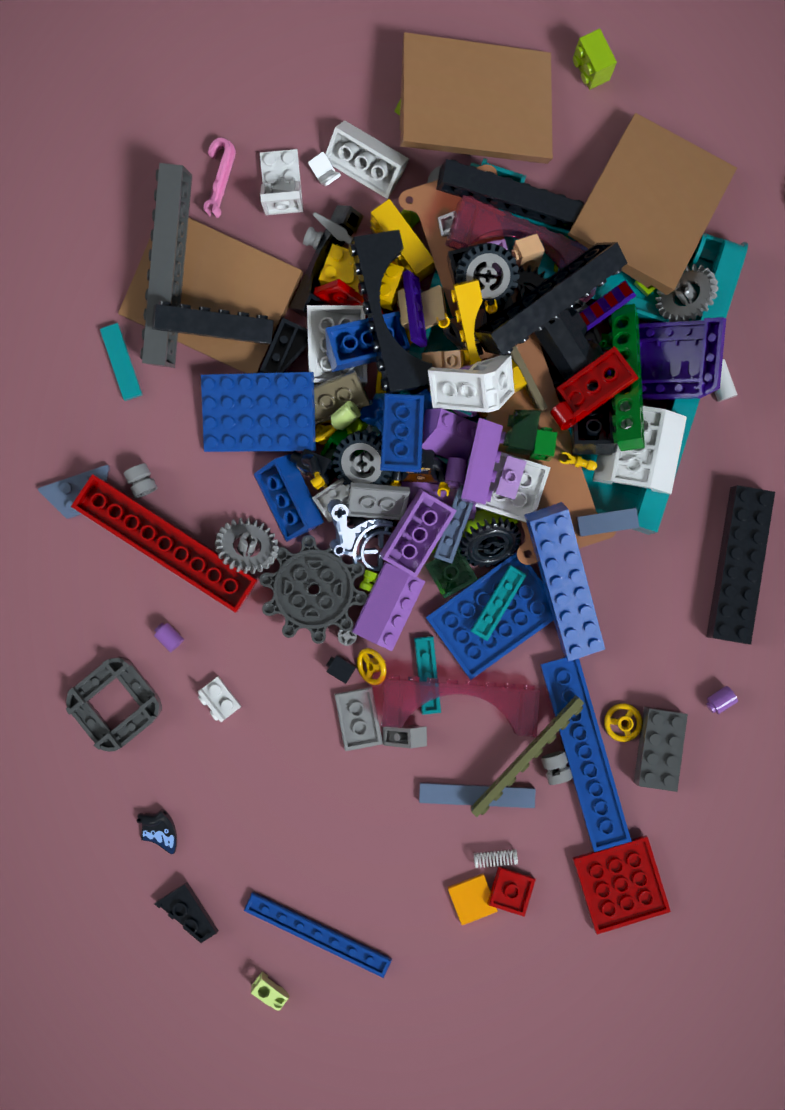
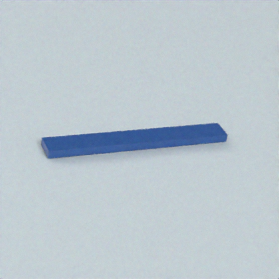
M252 892L244 909L245 912L384 978L392 961V958L255 892Z

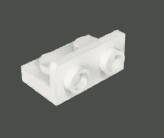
M343 478L337 480L312 498L328 522L332 521V516L327 510L328 503L331 500L339 499L346 507L348 505L350 484L346 486L342 484L345 481Z
M219 676L198 691L199 700L203 705L209 706L211 709L210 714L216 721H224L242 707Z

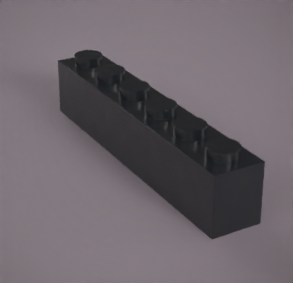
M159 301V304L153 306L152 330L259 344L272 343L274 320H268V316L257 315L254 318L249 317V313L238 312L237 315H232L230 311L221 309L217 313L210 312L211 308L199 307V310L191 309V305L179 304V307L171 306L170 302Z

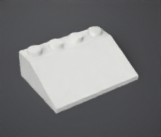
M307 305L309 372H314V384L355 369L363 387H365L367 383V364L332 372L327 356L325 328L365 319L363 306Z

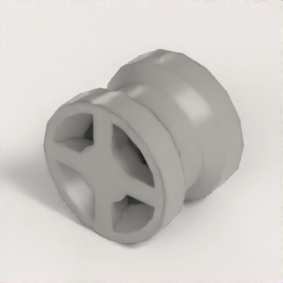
M309 227L305 234L303 245H310L316 250L324 232H317L313 227Z
M352 629L350 631L339 630L338 640L342 645L349 646L356 641L357 634L351 632Z

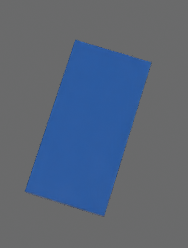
M384 393L381 471L421 472L424 395Z

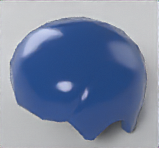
M373 398L372 405L361 409L360 419L370 426H376L375 422L383 417V398Z

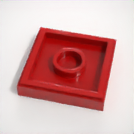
M340 279L316 287L314 291L317 297L330 305L362 306L364 302L362 295Z
M498 866L487 905L525 917L536 878Z

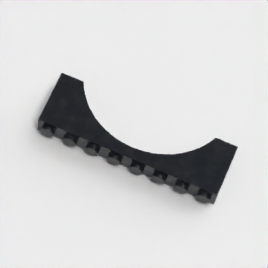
M399 230L353 237L349 245L350 256L354 258L355 262L353 264L354 274L359 279L358 291L360 295H363L364 299L362 304L364 314H367L369 320L367 321V328L373 337L372 349L377 353L378 357L376 361L377 369L379 372L381 371L383 378L381 379V386L383 391L390 394H401L430 388L428 370L433 367L432 363L416 358L397 343L388 330L381 311L380 287L382 278L387 267L400 256L404 249Z

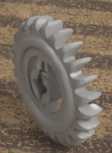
M693 264L691 270L687 265L686 271L683 272L674 291L665 295L657 290L659 296L655 297L657 301L656 307L664 319H668L670 322L689 321L690 318L696 320L697 315L701 317L703 311L707 312L709 310L708 305L714 304L712 299L717 297L715 292L719 289L715 274L709 268H704L702 265L698 268ZM691 284H697L698 286H700V294L698 298L697 293ZM675 295L678 297V299L681 301V303L684 304V305H686V306H678V305H676V304H675Z
M242 518L239 519L238 524L233 519L231 525L226 523L225 528L221 527L220 533H217L215 541L217 546L216 552L219 553L218 557L220 559H224L223 564H230V569L235 567L236 572H240V570H243L245 574H247L248 570L252 574H255L256 570L262 572L263 568L268 569L269 565L273 564L274 559L277 558L279 547L276 546L278 540L274 539L275 533L268 535L270 527L263 530L264 523L257 527V520L251 525L249 518H247L245 524ZM240 537L237 548L238 554L233 548V542ZM258 542V544L260 545V552L256 556L250 557L251 555H253L256 544Z

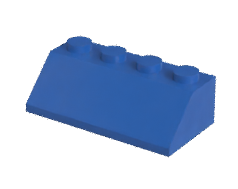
M400 312L384 314L383 318L391 335L408 352L410 345L405 328L400 323ZM368 318L325 328L326 350L332 372L373 363L378 360L377 353L372 349L373 337L367 328Z
M292 454L275 458L254 473L286 542L324 523L295 463L290 461Z

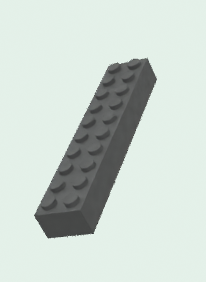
M159 163V169L156 170L158 185L154 191L156 208L152 212L154 229L151 230L150 234L151 241H153L152 249L149 250L151 265L147 271L149 288L145 292L147 309L145 308L143 314L144 320H146L145 328L142 330L144 345L140 351V358L144 364L175 368L178 333L152 330L153 306L159 304V301L170 302L171 306L179 307V304H181L192 174L183 165Z

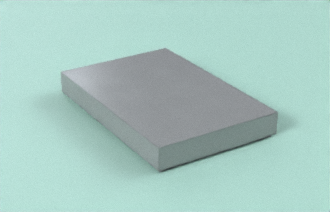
M351 482L347 505L348 516L400 520L407 509L410 487Z
M368 687L334 694L345 751L383 744L373 688Z

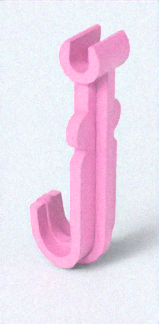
M225 138L215 139L208 150L209 156L215 159L218 151L224 149L210 198L204 203L203 207L209 217L212 212L216 218H219L221 215L219 207L235 159V147Z

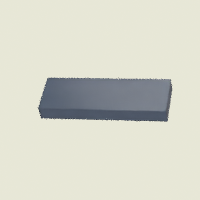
M636 508L576 517L580 537L639 528Z

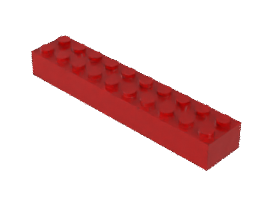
M91 475L71 505L72 508L235 613L240 610L259 581L249 573L245 574L243 570L236 572L235 567L230 569V564H223L224 559H220L218 553L97 475Z

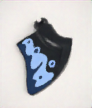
M161 809L156 814L139 813L136 821L138 824H142L141 840L153 842L168 853L174 854L177 849V832L170 815L164 809Z

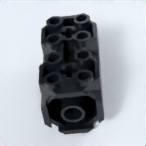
M574 307L563 310L557 319L548 321L544 324L545 327L542 330L533 332L565 382L604 354L595 340H586L584 337L587 332V326ZM590 383L588 390H595L598 387V383Z

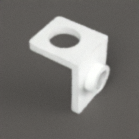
M324 152L308 161L309 166L321 185L327 186L341 176L339 172H335Z

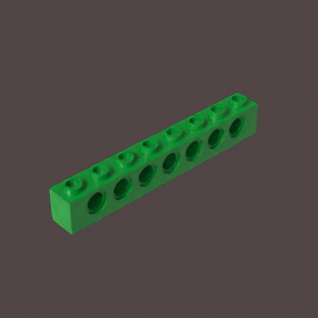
M629 304L620 307L612 313V316H609V325L612 328V332H609L610 343L618 349L639 378L615 395V398H612V407L616 414L612 415L613 426L616 427V432H613L614 444H618L620 451L645 448L639 321L635 304ZM611 370L612 376H615V371Z

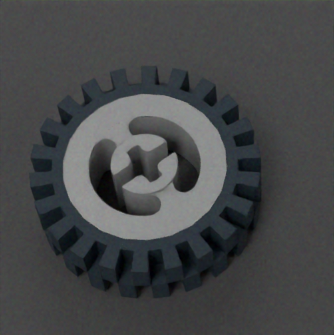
M480 243L464 252L463 257L458 261V267L455 271L457 284L473 280L474 270L482 262L485 264L479 268L478 273L486 274L488 270L490 274L497 275L496 270L492 268V264L496 263L500 268L501 278L495 287L490 289V285L496 282V278L488 277L486 281L484 277L477 276L478 280L482 283L480 290L483 301L480 307L485 308L486 300L489 306L494 304V299L497 301V306L502 305L504 301H508L509 296L514 294L515 287L517 288V280L519 279V267L511 253L504 247L492 243Z
M358 430L349 434L337 445V450L333 455L336 457L333 460V464L337 465L334 468L335 472L339 471L340 473L337 476L338 479L343 478L345 480L342 484L346 486L347 484L351 485V482L385 485L389 481L393 471L380 470L381 434L376 436L375 431L368 433V430H363L362 432ZM356 450H365L357 457L354 455ZM372 466L375 468V471H374V472H372V473H365V472H367Z

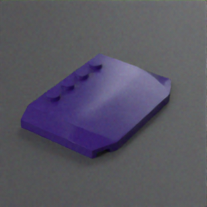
M716 317L704 318V320L639 324L642 399H700L720 389L726 318ZM611 370L607 371L609 376L614 377L611 375Z

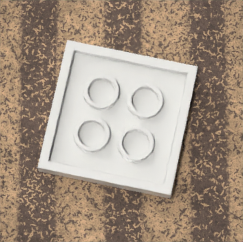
M501 452L500 461L495 463L494 470L497 471L495 483L491 482L489 490H493L491 502H486V506L476 504L475 507L526 523L524 515L537 511L551 467ZM507 456L527 461L515 500L496 494Z

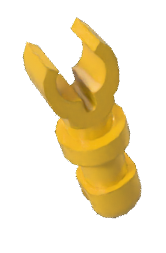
M564 451L561 454H566L570 460H558L562 464H574V467L577 468L579 466L585 467L588 470H595L597 468L595 461L582 459V456L579 455L575 457Z

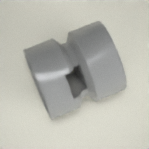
M146 463L136 465L123 473L127 483L132 484L130 489L134 498L146 496L158 489L154 479L149 477L151 472Z
M557 751L541 757L544 769L548 770L546 777L549 785L561 784L573 778L570 767L566 766L568 760L565 751Z

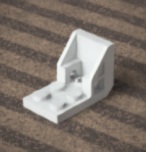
M298 150L261 152L260 161L263 184H261L260 196L265 215L303 212Z
M500 355L477 362L469 370L431 367L428 370L433 408L492 412L499 410L515 393L511 355Z

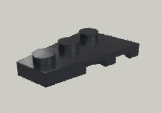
M188 882L154 903L158 908L161 907L165 910L172 920L175 919L183 925V929L200 943L206 941L219 931Z

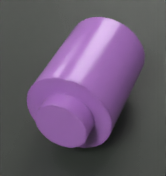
M448 458L444 482L448 484L449 488L459 489L460 486L464 485L467 460Z
M161 623L154 630L156 632L154 637L170 653L184 641V638L169 623Z
M725 686L708 697L706 705L712 713L720 714L737 703L738 699L734 692L728 686Z

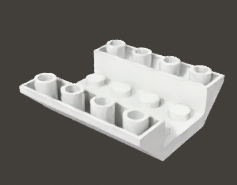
M643 406L645 448L620 451L618 444H615L612 454L597 456V468L594 471L593 481L607 484L614 482L650 488L654 492L672 494L687 417L667 409Z

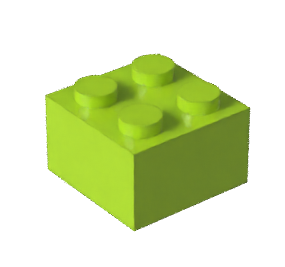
M600 28L579 38L573 56V63L576 68H579L582 81L585 85L587 84L589 90L609 81L617 64Z

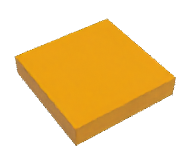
M483 873L448 887L461 925L498 912L497 908L487 905L490 889Z

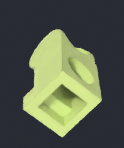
M261 972L251 985L252 995L280 1011L290 997L286 990L271 981L264 972Z

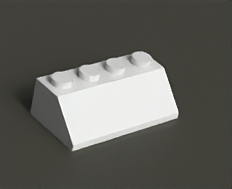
M345 120L335 127L325 154L333 167L387 199L403 175L409 158Z

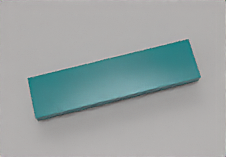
M115 323L101 328L100 332L123 400L128 401L142 396L143 393L120 325Z
M509 565L472 627L471 632L488 641L527 576L525 573Z
M434 636L414 638L422 715L441 713Z

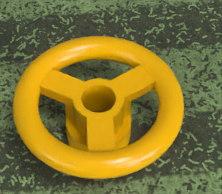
M331 420L315 425V441L321 445L326 444L330 436L337 430L332 425H321L331 423Z
M365 648L361 650L357 657V668L361 677L371 685L381 684L386 677L385 660L374 649ZM368 654H371L374 657L370 659ZM363 659L366 663L367 674L363 668ZM381 671L378 679H372L373 673Z
M625 703L614 705L605 715V730L616 741H631L639 735L642 729L641 714L632 705ZM617 710H628L625 716H621L619 719L611 718L612 714ZM634 714L636 717L637 725L635 730L631 733L630 730L633 728L634 725L631 717ZM623 720L627 721V724L625 726L621 725V722ZM610 724L617 725L620 730L624 731L625 736L615 734Z

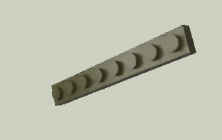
M575 695L470 807L471 812L476 817L480 814L484 815L490 808L489 804L493 800L497 801L502 796V790L506 786L510 787L515 782V776L520 771L523 773L529 767L530 760L533 757L537 758L543 752L542 748L546 743L550 744L556 738L555 734L560 729L563 730L570 723L569 719L582 711L584 702Z

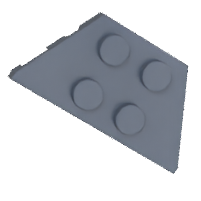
M105 465L40 487L38 491L66 519L82 515L72 508L71 505L91 475H97L107 482L110 467Z

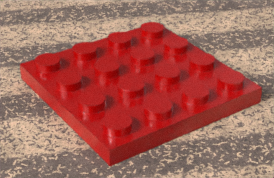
M646 835L632 839V842L573 857L597 935L671 912L650 842Z

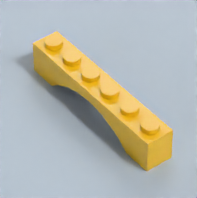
M477 279L454 284V290H450L453 303L457 302L458 306L455 315L457 323L461 322L462 330L459 331L461 342L466 343L467 350H463L465 361L470 362V365L481 361L474 337L475 320L483 301L479 280Z

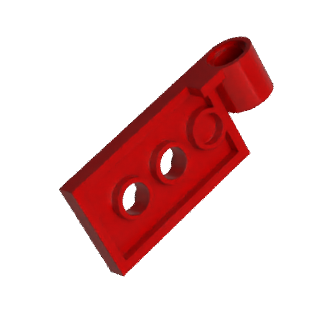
M614 346L557 387V390L566 402L557 404L550 414L561 430H566L639 378ZM609 370L615 371V376L611 379L605 378V373ZM597 382L598 388L596 390H588L590 383Z

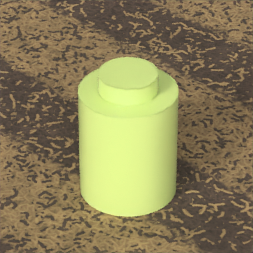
M347 401L331 415L332 426L339 430L346 429L361 416L360 410L353 402Z

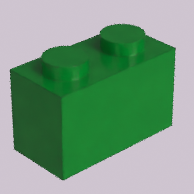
M541 427V430L537 429L532 436L529 459L550 461L555 454L558 432H553L552 428Z

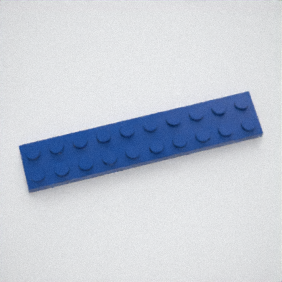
M566 657L540 664L555 717L575 695L584 702L582 711L576 716L573 715L569 719L570 723L563 730L560 729L559 733L573 776L572 779L593 851L596 852L632 842L579 658L568 661Z

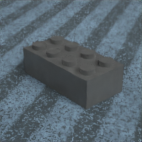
M644 706L634 783L637 786L678 791L688 714Z

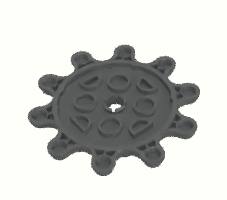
M311 535L303 537L302 549L296 554L290 553L284 547H279L276 558L280 563L279 570L276 573H263L259 578L260 584L271 588L274 593L273 598L262 606L263 613L266 616L282 614L285 617L282 633L287 638L294 637L299 629L306 628L311 632L312 641L316 644H321L326 639L325 632L330 625H337L342 631H350L353 628V621L348 616L349 607L352 605L362 606L368 598L365 592L359 591L354 587V580L363 575L365 571L364 565L360 562H357L355 565L354 563L345 564L342 561V555L337 556L331 548L327 550L318 549L316 540ZM314 584L319 587L318 594H310L308 591L309 587Z

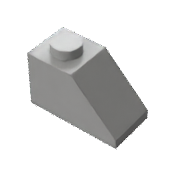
M415 725L383 726V745L402 748L427 746V727Z

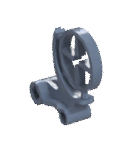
M339 499L331 500L328 503L327 510L332 516L336 530V539L330 542L332 551L337 556L343 554L350 555L354 565L357 564V560L361 559L369 569L381 571L383 559L380 556V552L378 553L376 548L364 547L369 539L378 535V546L383 548V535L391 536L392 532L389 531V528L393 526V522L376 518L362 521L349 528L347 527L348 508ZM385 526L384 529H377L366 534L369 530L373 528ZM363 537L359 547V555L356 556V549L360 539ZM378 553L377 566L368 564L364 554Z

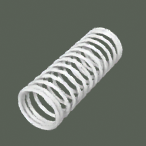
M516 849L511 850V852L504 850L503 853L501 850L500 852L497 851V854L496 851L494 853L491 851L490 854L487 852V856L485 852L483 854L481 852L480 856L478 852L474 853L475 868H478V859L480 868L482 867L481 856L484 868L485 859L488 867V856L490 867H492V859L495 867V856L497 866H499L498 854L501 866L502 856L504 866L506 865L505 854L507 865H509V856L512 865V853L514 864L516 865L518 864Z

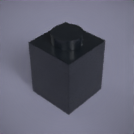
M337 654L335 658L331 656L326 664V667H328L326 672L346 684L357 666Z

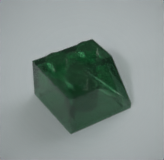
M514 410L513 414L508 416L507 426L510 429L505 434L503 446H506V452L530 455L534 448L541 411Z
M459 546L452 564L436 558L425 565L444 599L478 580L466 557L460 554L462 550Z

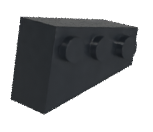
M282 318L259 373H285L308 347V329Z

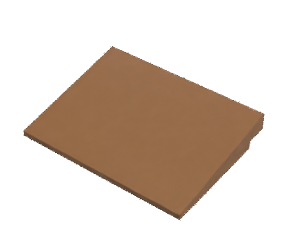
M404 32L399 130H401L400 147L548 164L553 159L551 52Z
M635 113L569 231L568 236L588 249L596 243L618 242L628 264L622 267V271L647 288L652 285L665 295H668L675 290L737 167Z
M189 218L181 304L191 305V309L199 310V307L211 308L210 312L217 313L221 309L230 311L232 315L244 312L249 313V317L254 318L257 315L268 316V320H274L273 341L281 320L285 317L296 294V288L303 276L302 270ZM151 238L148 241L118 313L142 326H145L146 323L143 314L145 308L147 309L145 292L149 288L147 271L151 265V261H149V250L152 249L153 242ZM178 333L177 341L245 374L258 373L271 344Z

